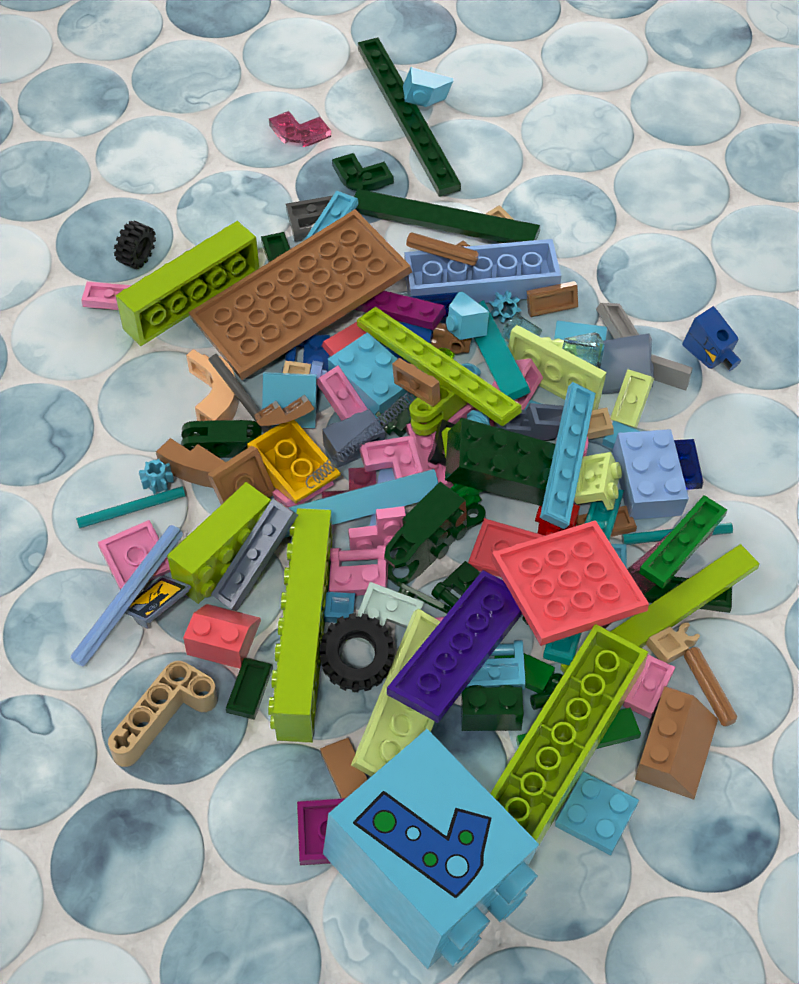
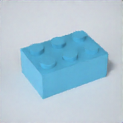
M368 332L328 358V372L339 365L367 407V410L370 409L376 419L378 417L375 414L378 411L384 413L400 396H404L408 392L394 383L392 363L397 358Z

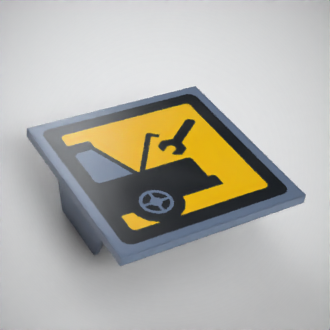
M162 575L136 597L125 614L132 616L138 625L148 629L147 623L153 621L182 596L186 598V593L189 592L191 586Z

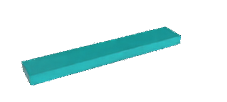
M484 300L478 302V304L489 311ZM489 311L487 335L474 337L499 390L515 400L529 394L531 391Z

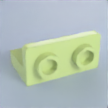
M611 452L583 457L574 498L576 504L602 500L607 510L614 509L615 499L619 495L617 486L618 480L622 477V469L619 462L615 461Z

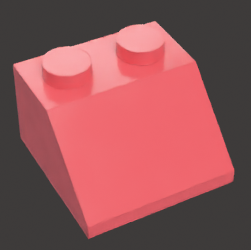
M206 604L193 613L183 639L186 653L189 656L240 669L244 657L247 658L261 618Z

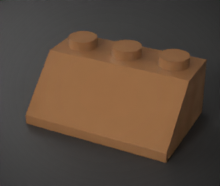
M664 686L635 780L694 800L718 718L695 696Z

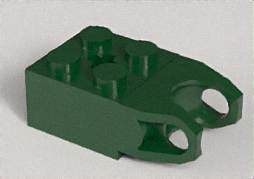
M439 482L402 519L403 526L386 546L384 560L390 563L388 566V579L395 585H397L398 581L403 584L410 583L420 576L436 559L443 558L449 546L455 540H460L467 531L466 500L442 482ZM398 548L395 557L392 558L390 556V553L392 552V550ZM408 567L409 573L406 577L397 578L393 575L395 568Z

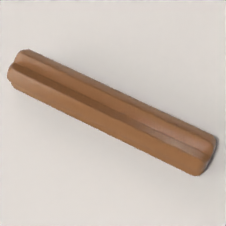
M411 232L406 240V245L410 248L475 266L478 261L479 253L477 251Z
M693 647L686 650L684 658L721 725L726 727L734 724L737 715L700 649Z

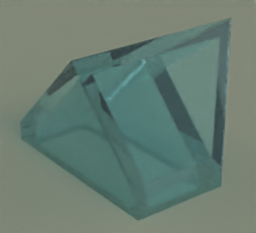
M593 332L564 338L562 349L600 369L605 344L600 335Z

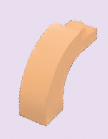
M193 349L186 355L189 372L212 388L209 395L195 406L197 421L233 420L238 407V398L209 362V357ZM219 356L221 360L224 362V364L227 366V368L234 375V372L230 365L221 356Z

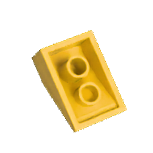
M295 420L279 424L247 443L248 448L254 446L258 449L273 486L295 504L330 483L341 474L337 468H334L331 474L327 473V477H324V480L320 479V483H317L313 476L309 477L329 459Z

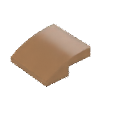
M304 394L283 409L277 401H274L254 416L259 426L277 425L304 416L314 410V407Z

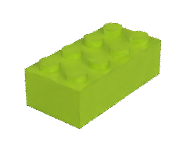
M247 482L167 555L172 579L190 585L191 588L186 595L197 604L205 597L211 596L271 502L270 498Z

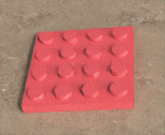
M596 520L492 552V561L541 646L591 630L595 624L603 626L648 611V601Z

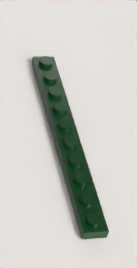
M379 37L358 42V51L438 196L461 191V183L418 106L405 102L404 82Z

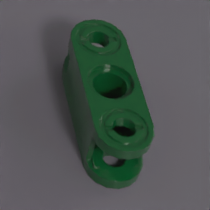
M252 420L189 421L182 426L181 436L183 440L181 445L191 451L198 444L218 458H233L248 448L247 443L261 436L262 427Z

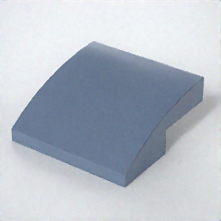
M649 333L599 341V369L607 372L602 395L620 392L627 369L654 377V365L651 361L652 338Z

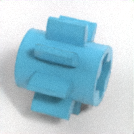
M506 290L504 295L496 292L494 301H489V304L494 309L491 311V315H499V321L504 323L505 318H510L514 321L516 312H521V309L516 304L520 299L518 297L511 298V292ZM504 302H507V303H508V304L506 305V308H507L506 311H503V310H502V309L504 308V305H503Z
M160 459L145 462L144 470H139L143 489L149 488L153 491V494L164 490L167 491L168 482H174L170 464L164 465Z

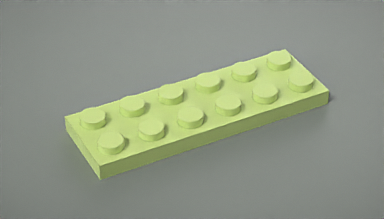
M420 609L415 610L411 616L351 763V766L369 776H373L426 729L431 732L435 722L387 695L389 684L440 623L439 620Z

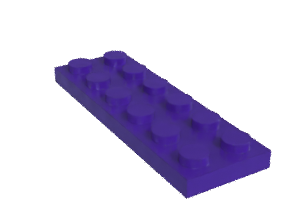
M482 570L389 684L387 695L439 723L522 616V612L505 582Z

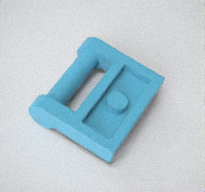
M523 640L499 644L491 656L514 655L515 658L487 659L466 688L472 685H481L483 687L512 685L514 687H522V690H525Z

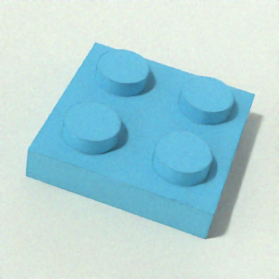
M583 772L558 816L555 827L611 856L639 800Z

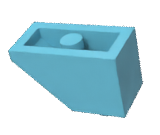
M410 67L403 84L405 102L428 107L445 100L454 80L451 77Z
M458 292L449 305L448 317L446 318L447 330L459 340L486 336L489 311L464 292Z

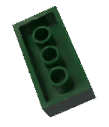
M461 418L448 431L445 481L542 506L556 444Z

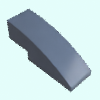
M529 403L526 410H522L519 415L503 427L495 421L494 425L497 428L540 440L554 439L558 435L564 406Z

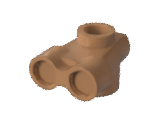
M439 323L433 331L431 345L440 351L444 349L456 354L461 352L469 353L472 338L459 340L447 330L446 324Z

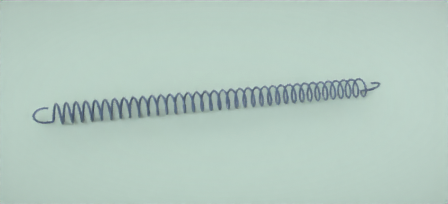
M409 392L404 394L399 399L401 403L397 401L394 405H391V408L382 413L371 425L362 430L351 442H348L344 448H341L337 454H334V457L327 460L309 477L313 476L314 480L320 483L321 478L318 474L327 477L328 472L325 468L334 471V468H338V466L335 467L333 464H329L328 461L336 464V458L340 462L338 465H341V462L345 461L342 449L345 451L346 446L351 447L354 452L346 449L350 453L348 456H351V453H355L358 447H362L361 444H365L366 440L362 436L364 435L362 434L363 431L364 433L367 432L372 438V436H375V433H378V430H382L381 427H385V424L388 425V421H392L389 412L393 416H398V413H401V410L404 411L416 398L412 394H408ZM398 403L401 404L404 409H401ZM361 434V437H362L361 439L363 440L364 443H362V442L359 440V438H358V440H356L355 438H356V437H359V435Z

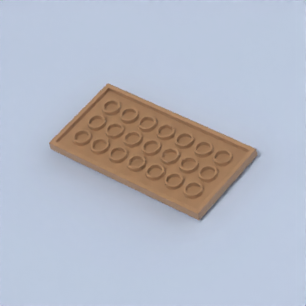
M354 209L188 313L201 332L239 378L243 380L412 273V270L403 257Z

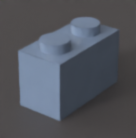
M370 409L361 413H355L345 420L332 423L322 429L323 446L330 457H334V454H337L341 448H344L348 442H351L355 436L374 422L376 417ZM383 428L378 430L375 436H372L371 439L368 438V442L385 440V431ZM358 447V450H355V453H351L348 459L344 458L345 461L341 462V465L337 464L338 468L360 459V447Z

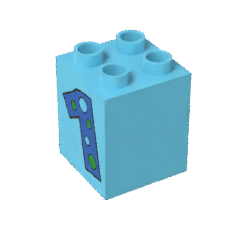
M426 729L328 814L323 855L419 961L429 969L441 956L452 967H455L481 941L482 938L479 935L490 923V920L485 916L488 912L501 923L526 899L528 894L525 891L538 878V875L528 865L539 844L442 743Z

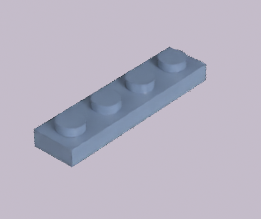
M272 498L211 595L231 610L237 611L298 514Z

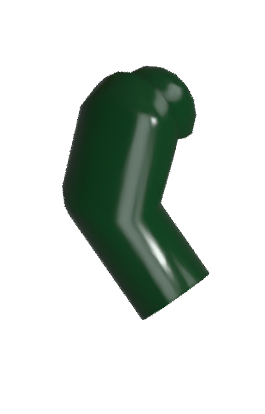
M552 674L545 692L530 696L533 710L544 707L561 680L562 674Z

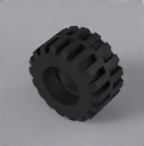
M356 613L349 614L348 618L344 619L343 616L338 618L335 624L331 623L327 627L328 631L323 634L321 639L320 661L323 671L330 678L331 683L339 685L342 690L351 689L352 692L358 693L359 690L369 691L371 687L375 685L377 687L387 677L393 663L395 648H393V638L388 634L389 630L385 625L382 627L379 624L380 620L375 617L373 620L369 619L367 614L362 613V617L356 616ZM352 638L367 640L375 651L373 661L368 666L360 669L345 665L339 656L340 647L345 641Z

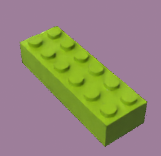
M237 220L192 249L185 251L179 257L164 264L153 273L143 277L140 281L123 289L116 295L123 330L142 346L190 316L188 312L258 270L259 259L256 236Z

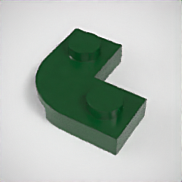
M354 153L332 159V166L339 179L351 190L371 191L394 184V176L385 161L362 168Z

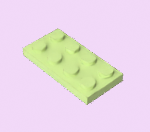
M518 325L511 330L509 350L515 360L532 359L543 376L539 384L540 387L565 400L568 386L574 382L596 393L592 410L598 409L607 372Z

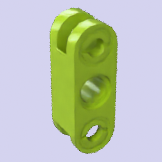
M439 383L441 401L434 407L418 397L410 404L409 411L413 432L421 436L434 433L442 419L448 421L467 402Z

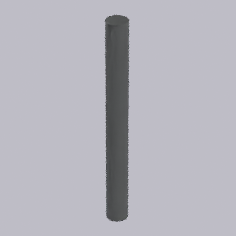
M217 353L212 355L208 359L256 421L254 415L260 409ZM272 425L261 426L264 433L274 428Z

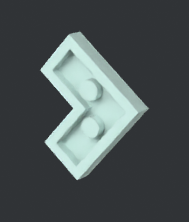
M370 582L357 616L362 617L363 613L367 614L369 619L373 620L375 617L380 620L379 624L382 627L388 621L407 628L413 612L417 609L421 610L424 602ZM353 638V639H356V640H358V641H361V642H364V643H366V644L371 645V644H370L367 640H365V639H362V638Z

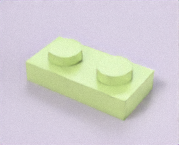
M627 369L610 417L611 420L637 428L654 378Z

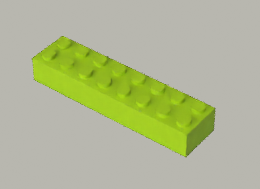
M297 508L296 514L298 516L290 527L292 541L287 545L289 568L285 567L284 570L286 592H282L281 595L283 618H279L278 621L280 644L276 643L275 646L277 670L272 672L271 685L274 688V696L269 698L268 715H271L270 728L275 729L277 741L313 743L321 666L320 645L324 634V612L331 566L330 550L333 546L331 510Z
M597 624L593 626L490 793L539 845L645 668L648 651Z

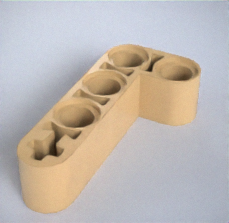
M173 661L168 664L110 735L108 746L114 762L121 767H128L137 762L183 703L199 712H208L214 709L218 702V697L213 679L186 662ZM179 677L184 678L182 681L179 682L174 681L176 678ZM203 691L209 692L207 695L204 696L197 695ZM159 700H167L165 703L155 704ZM142 722H148L144 727H137Z

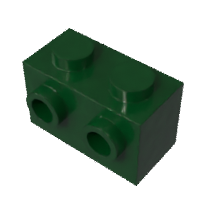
M472 685L465 688L461 693V731L522 730L524 716L522 687H514L512 685H501L499 687Z

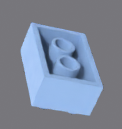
M671 429L618 433L612 452L615 461L619 462L622 469V477L619 479L621 490H624L623 499L625 506H627L629 517H633V519L682 516L689 497Z

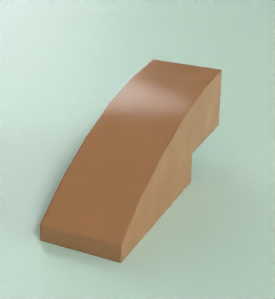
M171 438L156 451L157 459H160L164 465L170 464L173 476L204 487L213 488L207 474L226 463L198 444L190 451Z

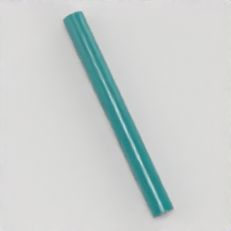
M183 486L81 516L76 518L80 529L176 500L186 495Z
M732 523L718 524L709 536L733 533ZM673 529L622 534V544L631 545L664 541Z

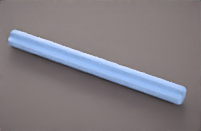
M170 525L71 654V659L77 665L83 667L87 664L167 558V555L182 538L183 533L178 527Z

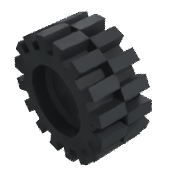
M129 221V224L126 223L124 230L121 229L119 232L121 234L120 237L117 236L116 238L118 243L114 245L116 261L134 269L142 268L144 263L148 262V256L151 257V250L155 248L153 244L156 241L154 229L137 221Z

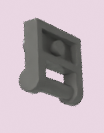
M333 195L286 203V212L294 241H300L303 237H307L312 226L300 228V226L316 223Z

